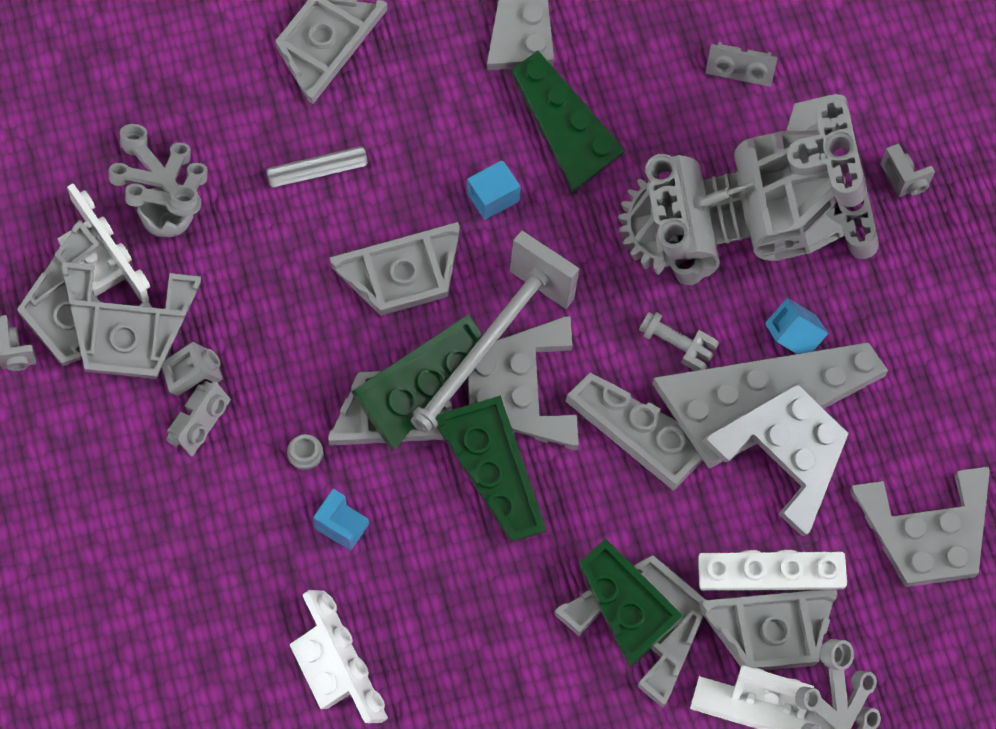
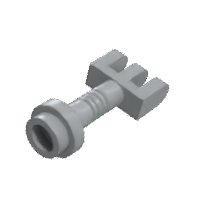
M648 312L639 328V331L644 333L643 337L649 340L651 335L654 334L665 341L667 340L670 344L686 352L681 361L683 365L694 371L706 369V364L696 357L709 362L713 354L708 349L716 350L719 345L715 338L698 330L692 340L659 322L663 315L658 312L655 315Z

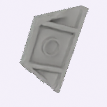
M308 0L276 39L277 50L310 103L314 104L387 11L386 2L377 0L376 4L357 2V0Z
M456 222L330 257V264L332 269L380 316L448 297L460 226Z
M382 371L358 372L352 384L351 392L340 410V416L333 430L329 433V446L385 443L352 394L353 390ZM449 401L439 414L452 410V405ZM414 427L402 442L444 440L437 427L433 430L430 429L428 433H424Z
M824 589L705 600L699 604V609L740 667L744 665L767 671L815 666L820 659L819 651L823 645V637L827 633L830 622L828 618L832 604L837 597V590Z

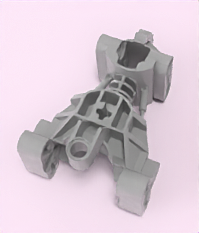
M839 94L795 103L787 131L746 139L739 144L734 152L737 167L736 173H726L723 176H713L711 179L704 180L701 166L693 158L681 155L671 157L666 154H657L651 157L645 166V173L649 182L646 183L641 179L637 180L640 190L629 189L627 191L632 202L623 201L621 205L627 213L618 215L620 223L625 225L619 228V232L622 238H626L623 241L626 250L632 249L630 254L633 260L641 259L644 269L649 268L653 264L654 270L658 275L664 267L671 266L676 279L684 285H694L717 270L720 264L716 247L718 244H728L731 241H741L749 237L751 238L755 255L768 261H778L809 254L843 236L846 238L850 253L859 259L872 257L879 247L847 99ZM840 148L849 149L846 155H833ZM661 172H671L665 179H656ZM850 173L852 186L847 188L845 174ZM858 204L863 205L862 208L857 211L847 210V207H854ZM839 207L840 214L836 215L835 208ZM863 227L865 241L859 242L856 228ZM679 235H683V239L679 242ZM684 261H695L694 265L689 269L679 268Z

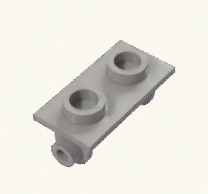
M718 42V45L711 44L705 74L771 87L777 57L771 56V52L763 53L753 50L742 52L741 48L723 45L722 42Z
M214 380L212 383L204 381L202 385H197L196 390L185 405L187 410L192 411L190 416L180 412L171 427L167 429L168 436L166 440L176 447L180 444L191 457H193L199 446L205 441L207 434L218 418L224 413L226 406L231 400L217 381Z

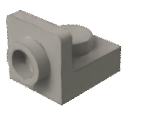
M899 144L886 148L880 163L898 197L909 193L914 196L924 192L929 188L935 173L932 166L914 172V164L911 157L907 153L904 154Z
M7 315L0 316L1 369L20 371L26 369L28 365L36 364V356L32 345L20 346L17 327H10Z
M194 342L167 358L162 366L169 392L176 396L181 395L204 379L212 382L215 380L217 383L223 380L219 369L220 360L213 350Z

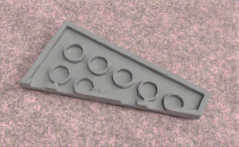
M863 343L656 377L653 379L652 385L710 469L723 462V460L702 439L786 389L798 384L824 409L885 377L888 369L871 345ZM750 437L736 454L757 443Z

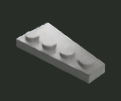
M499 0L488 55L487 70L513 69L537 50L554 66L548 0Z
M589 373L567 394L565 402L673 491L703 461L677 420L661 413V408L649 402L646 405L631 398V393L592 373Z

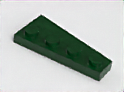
M539 50L512 69L511 76L529 111L533 113L539 124L538 128L543 138L547 140L554 154L553 158L558 168L564 173L572 194L624 155L625 149Z
M469 314L352 391V394L391 452L397 448L406 435L415 427L411 422L414 410L417 407L424 409L483 336Z
M501 395L438 414L435 417L438 422L437 429L510 543L545 533L546 527Z

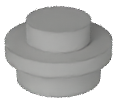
M299 435L292 439L288 445V459L298 469H312L322 460V444L312 435Z

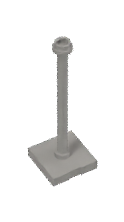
M521 230L513 240L509 272L525 283L424 409L417 407L414 410V416L411 418L412 424L424 433H428L430 429L436 428L438 422L435 417L537 290L567 309L575 297L580 268Z

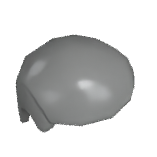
M156 186L151 189L165 192L162 187ZM146 201L145 204L137 206L138 215L146 230L158 237L178 236L186 231L193 220V215L187 217L175 215L165 205Z

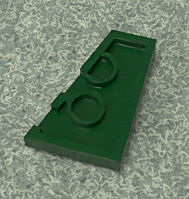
M606 538L579 562V569L629 668L637 663L682 620L683 615Z

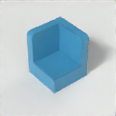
M499 161L467 179V195L484 220L520 201L521 186L504 161Z
M789 298L784 300L765 323L776 342L796 354L813 352L829 334L815 314Z
M335 489L331 491L313 517L314 528L350 551L369 525V519L347 506L345 495Z

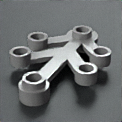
M128 124L122 127L120 130V146L125 153L136 155L148 171L131 168L123 163H115L109 167L110 183L122 186L129 181L162 187L165 191L146 189L143 185L137 183L130 184L125 189L126 203L135 207L145 204L146 201L165 205L171 213L181 217L197 213L201 208V198L198 195L197 189L199 185H203L207 181V167L202 163H192L187 167V179L184 185H178L175 181L182 165L190 161V146L185 143L173 144L170 147L169 160L164 168L147 147V130L143 126Z
M828 640L821 646L819 656L824 665L829 668L833 708L821 698L820 692L816 688L801 687L798 689L795 695L796 705L800 709L813 711L832 729H851L854 721H856L858 729H876L881 720L879 711L875 708L862 707L868 695L876 688V676L872 672L856 671L851 679L854 691L847 701L844 670L852 664L854 650L852 645L846 640ZM807 723L801 729H823V727Z

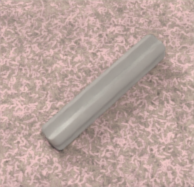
M359 146L270 167L266 172L268 182L274 188L367 165V155L364 147Z

